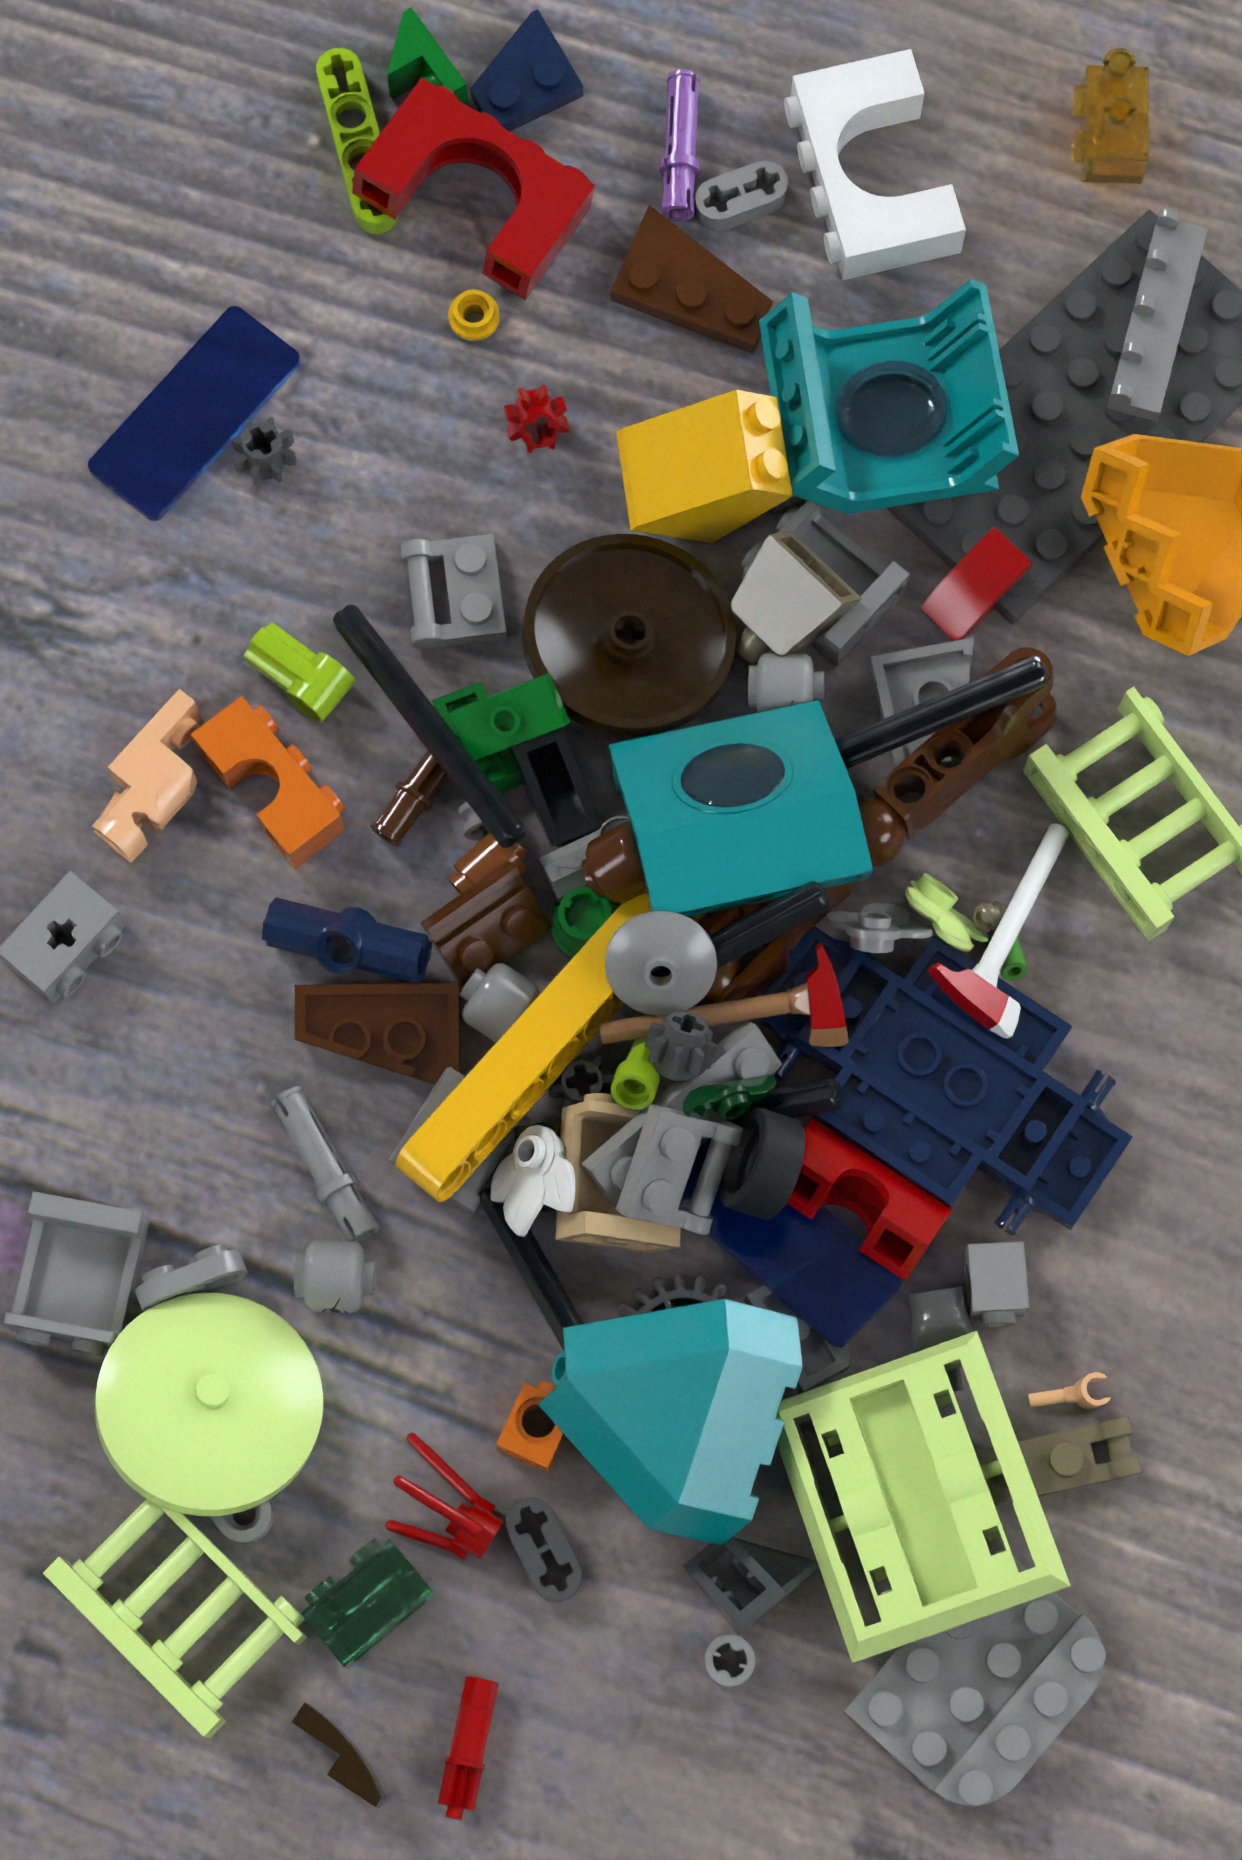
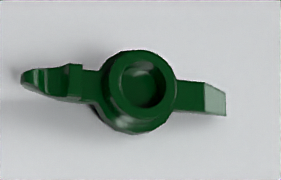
M766 1075L700 1086L688 1093L683 1101V1112L686 1116H690L692 1112H695L701 1117H706L711 1109H713L714 1112L719 1114L721 1120H734L745 1115L751 1109V1102L761 1101L774 1088L777 1082L772 1076Z

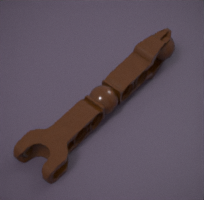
M1031 647L1018 648L994 666L985 676L1029 657L1039 656L1045 663L1049 673L1046 686L935 732L891 771L886 778L883 788L877 785L873 789L874 799H861L857 801L873 867L881 866L893 860L903 846L904 838L906 837L910 840L914 836L913 830L922 829L929 825L1000 762L1025 753L1053 727L1057 718L1056 702L1049 693L1052 690L1054 681L1053 666L1050 659L1044 653ZM1040 706L1043 710L1041 715L1035 719H1029L1035 708ZM947 757H958L963 760L961 764L952 768H945L939 765ZM914 791L923 794V797L914 803H903L899 800L907 792ZM857 882L825 888L824 891L830 903L829 909L767 942L769 945L745 969H743V963L740 958L717 969L710 990L694 1006L757 996L789 970L791 964L789 952L794 948L795 944L846 899L855 889ZM777 899L709 913L698 924L710 936Z

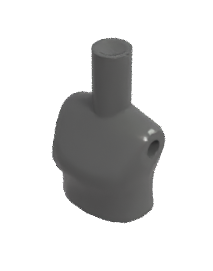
M964 1286L906 1295L911 1311V1338L914 1353L974 1332L965 1304ZM960 1367L947 1371L953 1392L964 1390Z

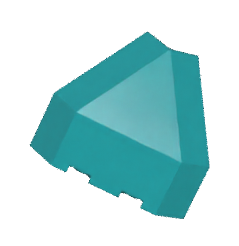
M720 1299L563 1328L564 1351L556 1357L552 1368V1381L556 1388L538 1405L649 1530L722 1546L750 1523L759 1501L757 1496L750 1494L760 1464L770 1466L785 1422L776 1417L785 1387L796 1389L803 1368L797 1317L728 1299Z

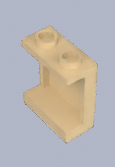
M604 1093L584 1095L583 1102L562 1108L560 1139L565 1147V1159L574 1168L575 1200L571 1212L557 1210L555 1240L649 1254L680 1247V1227L625 1217L615 1210L616 1208L608 1203L581 1165L582 1162L642 1110L626 1109L617 1104L611 1094Z

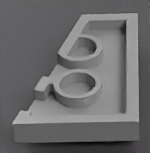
M974 637L871 656L869 666L881 719L883 720L970 683L969 677ZM934 733L889 751L893 769ZM947 757L939 765L945 768L956 767L961 764V759L958 757ZM914 791L907 792L900 797V801L903 803H914L920 800L923 794Z

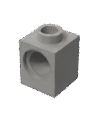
M1024 1241L968 1244L963 1252L966 1305L970 1319H982L983 1327L1015 1325L1016 1317L1024 1316L1029 1309Z

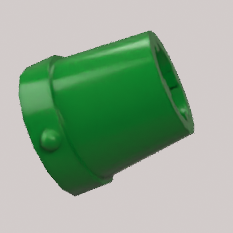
M578 887L568 892L561 900L559 906L552 907V913L554 914L552 918V936L558 950L568 959H572L617 910L615 905L607 897H598L590 887Z

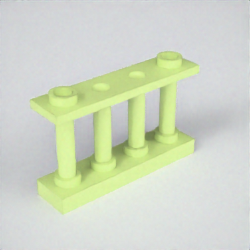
M1133 686L1124 693L1118 707V711L1124 718L1066 756L1062 754L1055 756L1047 744L1043 745L1028 756L1023 772L1061 824L1068 830L1069 835L1147 941L1150 942L1165 932L1175 917L1171 912L1174 901L1231 863L1234 864L1242 875V824L1237 825L1162 725L1164 718L1158 706L1149 697L1142 698ZM1137 735L1155 761L1097 799L1092 796L1086 798L1075 783L1077 781L1076 774ZM1169 777L1187 803L1127 842L1124 839L1118 841L1106 825L1109 823L1108 817ZM1201 820L1219 846L1161 885L1156 882L1150 884L1138 868L1141 866L1140 859Z
M148 1499L85 1561L79 1558L72 1565L68 1560L59 1556L43 1572L119 1652L206 1738H211L227 1722L217 1712L224 1704L220 1699L284 1633L299 1646L308 1638L298 1628L305 1618L282 1595L273 1603L185 1514L166 1509ZM166 1513L188 1537L124 1602L119 1598L111 1605L97 1590L104 1583L101 1577ZM205 1552L228 1577L165 1642L158 1639L152 1646L137 1631L144 1623L140 1618ZM245 1593L268 1617L204 1683L198 1680L191 1686L176 1671L183 1664L180 1658Z

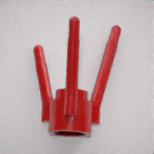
M409 1433L407 1441L473 1507L462 1502L459 1508L455 1509L417 1484L415 1485L398 1475L393 1479L394 1485L450 1520L445 1532L454 1538L452 1539L394 1520L386 1522V1529L407 1538L447 1550L462 1560L466 1558L468 1553L481 1560L504 1520L492 1514L496 1505L481 1497L415 1433Z

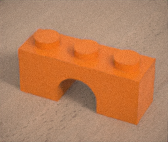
M240 696L191 733V737L199 754L229 790L243 779L252 775H266L280 784L275 799L256 815L262 831L295 870L345 831L340 815L345 810V807L327 784L318 788L307 775L312 770V767L294 744L285 748L274 734L279 731V727L262 705H258L253 709L244 697Z

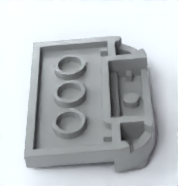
M996 1540L987 1543L991 1556L994 1552L1005 1549ZM1014 1557L1019 1572L1028 1570ZM1054 1592L917 1642L898 1647L843 1713L935 1796L957 1805L980 1806L992 1803L1008 1794L1092 1696L1102 1676L1106 1652L1098 1632L1084 1614H1078Z

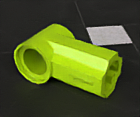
M273 622L266 627H261L250 640L249 647L243 655L245 662L286 691L285 694L292 704L318 723H322L356 682L350 672L334 658L323 652H318L316 655Z

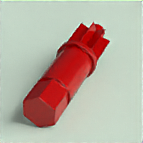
M471 1676L465 1677L450 1754L445 1759L446 1766L438 1799L439 1804L447 1806L446 1818L462 1821L464 1809L471 1811L475 1809L482 1770L485 1767L483 1758L499 1685L495 1681Z

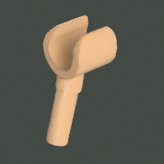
M1093 1372L1080 1378L1074 1386L1028 1394L1030 1408L1065 1402L1066 1404L1076 1402L1079 1407L1086 1410L1098 1408L1106 1404L1111 1397L1101 1400L1091 1398L1087 1393L1088 1382L1102 1381L1107 1376L1099 1372Z

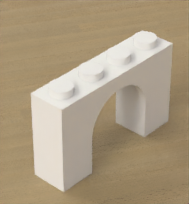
M911 49L794 75L792 77L791 96L784 98L788 124L790 128L798 127L802 142L797 143L803 173L811 172L815 187L810 189L815 216L817 218L824 217L828 232L824 233V246L830 264L838 263L842 280L959 254L962 251L966 228L952 184L896 197L877 196L853 184L845 175L839 163L838 155L840 151L855 136L872 129L920 119L925 93Z

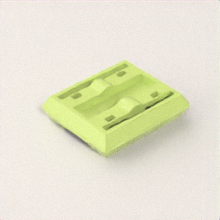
M977 1331L781 1400L776 1417L785 1422L777 1446L852 1663L1071 1587ZM963 1366L981 1419L988 1431L998 1460L982 1466L947 1375V1371ZM935 1398L938 1400L940 1407L947 1406L953 1402L956 1413L942 1418ZM810 1420L813 1422L844 1515L833 1519L829 1516L816 1471L809 1461V1451L799 1425ZM823 1437L827 1439L830 1447L841 1443L844 1453L830 1458ZM1003 1474L1013 1499L1012 1504L1035 1567L1022 1572L1018 1571L986 1480ZM848 1528L853 1537L881 1618V1622L872 1625L868 1624L863 1606L856 1597V1586L836 1536L837 1532ZM983 1532L986 1534L989 1542L1002 1537L1006 1551L1002 1549L994 1552L991 1556ZM870 1572L874 1574L877 1582L888 1578L892 1589L881 1592V1595L878 1596Z

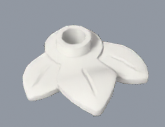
M541 1125L530 1126L520 1134L515 1143L513 1153L501 1161L491 1183V1200L504 1203L505 1220L518 1236H526L544 1204L563 1212H571L574 1205V1168L565 1159V1147L562 1140L552 1129Z

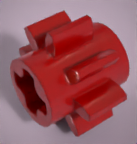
M542 384L539 389L528 391L519 388V397L515 405L508 404L504 406L506 420L511 422L507 426L510 441L522 438L528 453H532L535 448L547 446L552 450L555 449L554 441L557 439L559 432L567 433L570 430L567 418L563 416L567 411L564 397L559 396L552 400L548 395L545 384Z

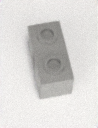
M70 870L1 944L0 957L9 968L51 1004H54L61 996L64 998L71 996L82 985L87 975L85 972L86 968L98 955L102 958L106 957L117 947L123 937L121 930L126 924L115 907ZM63 934L69 939L73 937L75 943L71 947H67L64 944L58 945L56 940Z

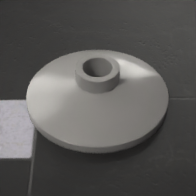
M652 911L631 918L614 933L606 950L605 971L612 990L629 1007L646 1014L669 1015L675 1011H685L705 997L716 976L717 956L711 938L694 920L675 912ZM657 966H665L671 973L666 977H656L651 974V970Z

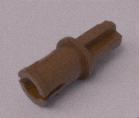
M428 750L405 782L398 781L396 783V794L377 820L370 826L375 834L395 847H399L401 840L423 810H431L433 806L430 800L448 777Z

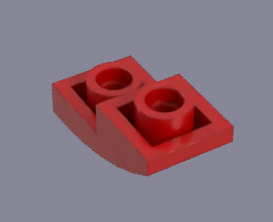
M994 526L941 581L920 606V610L952 641L965 639L995 610L994 604L1032 568V562Z

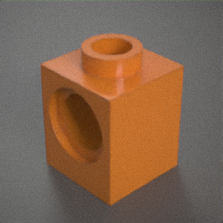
M540 1380L537 1388L524 1383L497 1440L496 1447L498 1451L549 1474L564 1442L565 1434L556 1424L550 1434L541 1438L532 1437L523 1429V1421L526 1415L533 1410L541 1409L538 1404L556 1388V1385Z

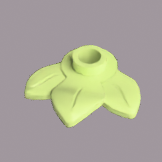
M923 873L917 882L911 880L907 885L905 896L908 904L918 914L932 922L938 936L947 944L960 951L970 952L974 947L971 939L980 942L988 941L989 938L979 931L970 919L952 908L957 902L958 897L942 882L929 874Z

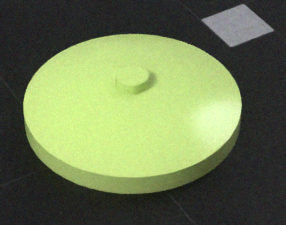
M204 1292L174 1297L149 1308L137 1316L123 1329L109 1348L99 1373L95 1394V1420L99 1439L110 1463L121 1478L131 1488L151 1502L175 1512L195 1516H223L243 1512L270 1500L294 1480L310 1457L318 1437L323 1415V1390L318 1367L306 1343L283 1318L265 1306L246 1298L224 1293Z

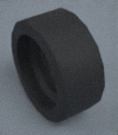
M754 1107L744 1115L738 1124L743 1128V1132L738 1146L732 1145L719 1184V1197L724 1207L760 1219L770 1220L780 1213L797 1184L806 1146L805 1130L799 1120L764 1108Z

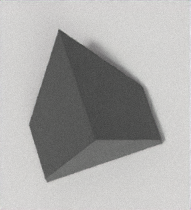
M734 1537L730 1538L722 1546L710 1543L683 1566L738 1636L820 1569L816 1560Z

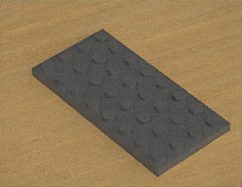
M1150 209L999 350L1019 451V457L997 473L999 490L887 508L952 569L994 526L1032 562V568L994 604L995 609L1012 625L1105 537L1095 515L1089 517L1081 500L1082 490L1095 447L1132 434L1202 443L1242 405V290L1201 255L1158 421L1106 409L1157 215ZM939 406L890 453H900L914 449L928 440L939 425L942 413L941 407Z

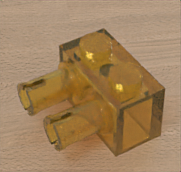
M1117 48L1106 54L1103 66L1087 65L1082 85H1074L1072 116H1081V131H1074L1072 162L1081 163V182L1142 184L1149 162V67L1134 66L1136 64L1135 56L1127 49Z

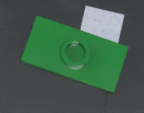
M550 672L449 712L462 745L474 760L559 729L570 723Z

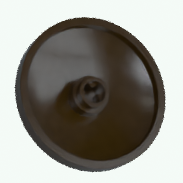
M611 534L580 542L558 555L547 565L533 585L528 597L523 617L522 645L527 666L533 678L550 672L569 718L585 727L610 735L641 737L660 734L678 728L697 717L713 702L722 689L733 662L736 647V625L730 608V602L723 588L707 567L691 554L661 539L637 534Z

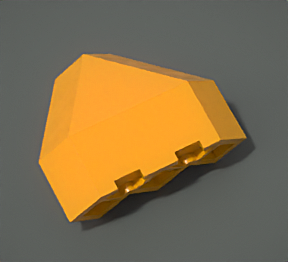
M1132 434L1095 447L1082 490L1081 500L1089 517L1095 515L1108 543L1103 548L1120 586L1126 584L1139 612L1134 617L1143 636L1187 656L1227 639L1242 617V448Z

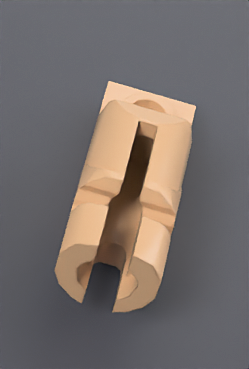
M180 688L107 767L115 784L124 791L121 794L115 791L104 811L91 827L94 829V833L108 847L130 864L149 845L140 828H153L155 832H162L165 829V825L191 798L198 782L193 769L173 752L176 747L182 749L191 742V733L200 727L198 722L202 719L196 702Z

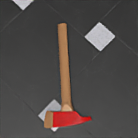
M822 943L815 945L816 965L806 974V982L799 986L787 989L785 992L696 1006L685 1010L703 1018L707 1022L708 1027L788 1013L809 1015L808 1041L810 1045L837 1047L844 1046L849 1042L838 983ZM648 1014L599 1023L602 1045L645 1038L648 1036L651 1023L661 1025L664 1015Z

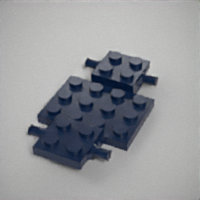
M815 926L809 930L790 954L791 964L789 970L769 985L762 995L785 992L787 989H792L805 983L806 974L815 967L817 962L815 945L822 943L838 983L849 1042L844 1046L837 1047L810 1045L808 1041L809 1015L788 1013L755 1019L773 1031L782 1042L775 1054L781 1062L784 1058L785 1061L776 1072L775 1078L784 1081L800 1055L815 1059L836 1073L837 1076L834 1081L839 1082L842 1089V1107L837 1111L811 1115V1117L951 1208L978 1168L1003 1185L1009 1195L1012 1196L1002 1213L994 1221L1000 1229L1003 1228L1011 1214L1015 1212V1217L1005 1230L1006 1233L1015 1235L1016 1230L1030 1210L1045 1213L1071 1230L1133 1138L1111 1123L1099 1108L1112 1087L1116 1084V1081L1110 1075L1100 1090L1095 1092V1089L1106 1074L1101 1070H1096L1088 1085L1079 1095L1043 1071L1070 1032L1072 1025L998 977L997 988L1020 1004V1015L1016 1029L1009 1038H1003L988 1030L959 1007L928 973V969L936 963H940L954 972H960L965 969L972 970L978 964L935 935L906 977L902 978L870 957L872 952L853 949L850 947L849 942L834 939Z

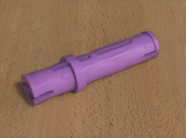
M685 69L672 71L667 77L666 143L664 157L659 163V173L663 177L664 184L661 214L664 217H668V220L683 222L693 218L695 211L694 185L695 179L700 174V162L696 158L700 77L697 73L693 75V71Z

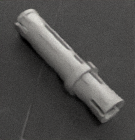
M296 1086L287 1089L278 1095L279 1098H274L270 1104L276 1111L279 1119H281L304 1164L314 1178V1182L319 1189L316 1193L322 1205L327 1203L339 1223L346 1241L360 1243L372 1236L371 1232L376 1233L380 1226L368 1210L357 1189L360 1185L359 1180L354 1172L349 1174L345 1165H343L331 1140L311 1108L302 1087Z

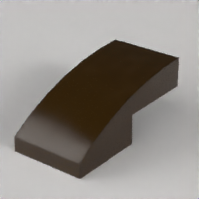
M304 1702L292 1723L340 1754L327 1775L374 1807L380 1808L386 1797L367 1760L340 1728L313 1706Z

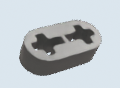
M529 1497L519 1500L511 1507L507 1514L506 1529L520 1561L540 1597L547 1601L558 1603L569 1600L577 1593L581 1586L582 1571L580 1563L549 1504L538 1498ZM527 1509H530L534 1516L544 1513L548 1520L541 1525V1532L547 1544L538 1549L529 1533H523L519 1536L515 1529L522 1523L520 1513ZM550 1551L560 1567L569 1564L573 1570V1573L566 1577L568 1588L558 1592L554 1585L544 1587L540 1580L547 1575V1568L541 1556Z

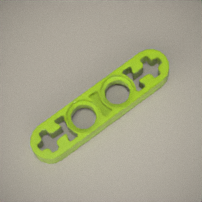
M332 48L325 51L319 57L316 64V73L356 224L364 232L373 235L383 234L390 231L396 225L399 215L396 220L385 213L373 216L372 211L369 209V203L352 193L354 170L349 166L350 161L355 155L366 153L380 134L362 65L358 56L351 50ZM337 67L343 68L349 92L340 94L337 79L333 75V69ZM347 109L360 110L366 116L364 122L356 128L343 127L338 123L337 119Z

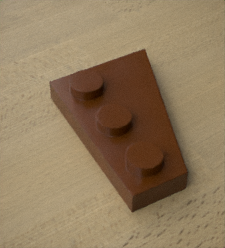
M650 205L645 212L610 292V301L754 354L761 338L759 321L773 308V301Z

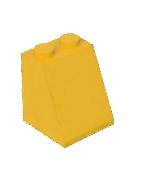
M736 389L624 427L616 432L629 524L632 531L714 543L793 496L777 397Z

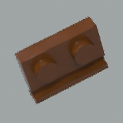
M510 861L420 922L455 980L462 987L465 986L477 968L487 973L493 965L505 962L553 928L531 890L521 878L519 870Z

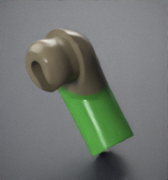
M994 901L992 904L983 902L975 908L973 914L975 927L981 932H987L989 941H991L1008 908L999 901ZM1018 936L1000 969L1002 978L1008 981L1020 979L1028 971Z

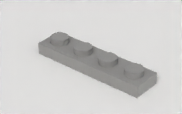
M746 1020L717 1044L718 1047L710 1069L701 1067L698 1077H692L686 1081H675L655 1098L652 1104L683 1111V1101L688 1093L700 1086L766 1075L771 1076L783 1064L758 1026ZM649 1107L639 1112L581 1163L608 1203L615 1208ZM711 1109L708 1116L720 1119L719 1114Z

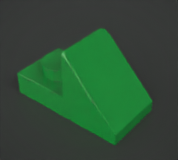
M413 8L405 10L402 14L387 72L390 98L394 99L415 87L422 77L435 86L440 85L448 88L457 96L459 101L469 106L467 83Z

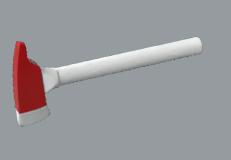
M1051 824L979 964H976L972 970L965 969L960 972L951 971L940 963H936L928 969V973L937 985L959 1007L988 1030L1003 1038H1009L1013 1035L1018 1024L1021 1007L1017 1001L997 988L1000 969L1069 836L1068 830L1060 824Z

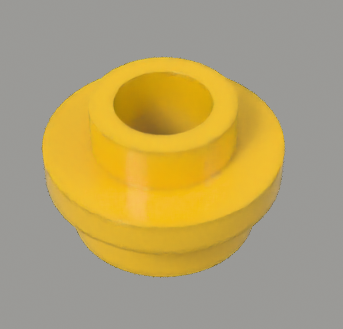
M471 289L462 292L451 302L448 310V319L451 329L457 336L469 341H479L495 332L499 325L500 312L498 304L493 297L483 291ZM477 312L483 316V319L479 322L471 323L467 322L465 317L470 313Z

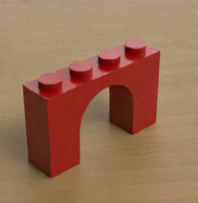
M421 77L355 167L352 193L396 220L422 182L435 170L450 164L470 163L493 171L511 189L516 202V209L488 247L482 274L526 301L589 211L596 185L590 182L579 169L569 165L564 166L546 155L544 150L534 141L517 137L504 129L498 120L485 112L478 113L459 101L457 96L448 88L440 85L435 86Z

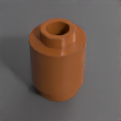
M489 832L453 865L456 871L447 880L459 894H462L508 861L517 867L520 876H522L528 870L522 862L528 853L519 842H516L510 848L501 847Z

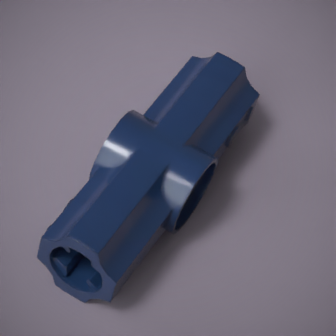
M276 897L270 903L263 922L262 940L266 941L267 946L317 958L318 962L326 970L335 974H346L357 968L418 984L424 978L428 962L431 958L432 941H429L428 935L378 923L368 911L359 907H348L337 913Z

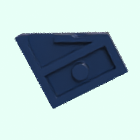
M538 9L530 13L470 88L471 100L478 112L490 114L509 132L584 96L581 81Z

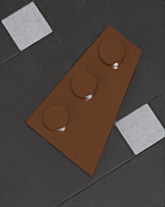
M460 984L295 985V1040L435 1085L445 1068L451 1067L461 1074Z

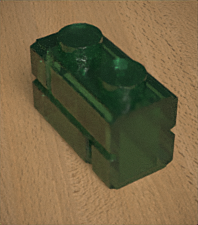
M390 1538L382 1545L376 1539L368 1542L349 1559V1562L354 1567L353 1570L337 1583L332 1576L327 1577L304 1597L310 1606L301 1612V1615L346 1669H349L436 1595Z

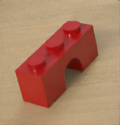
M812 1118L804 1128L806 1146L803 1165L797 1184L787 1204L811 1220L819 1209L827 1205H839L853 1211L861 1218L867 1229V1238L859 1251L906 1281L953 1209Z

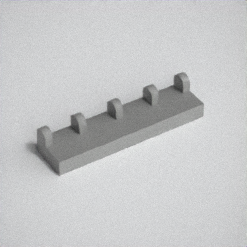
M1171 208L1160 209L1155 222L1106 408L1156 422L1161 413L1208 228L1178 221L1179 212Z

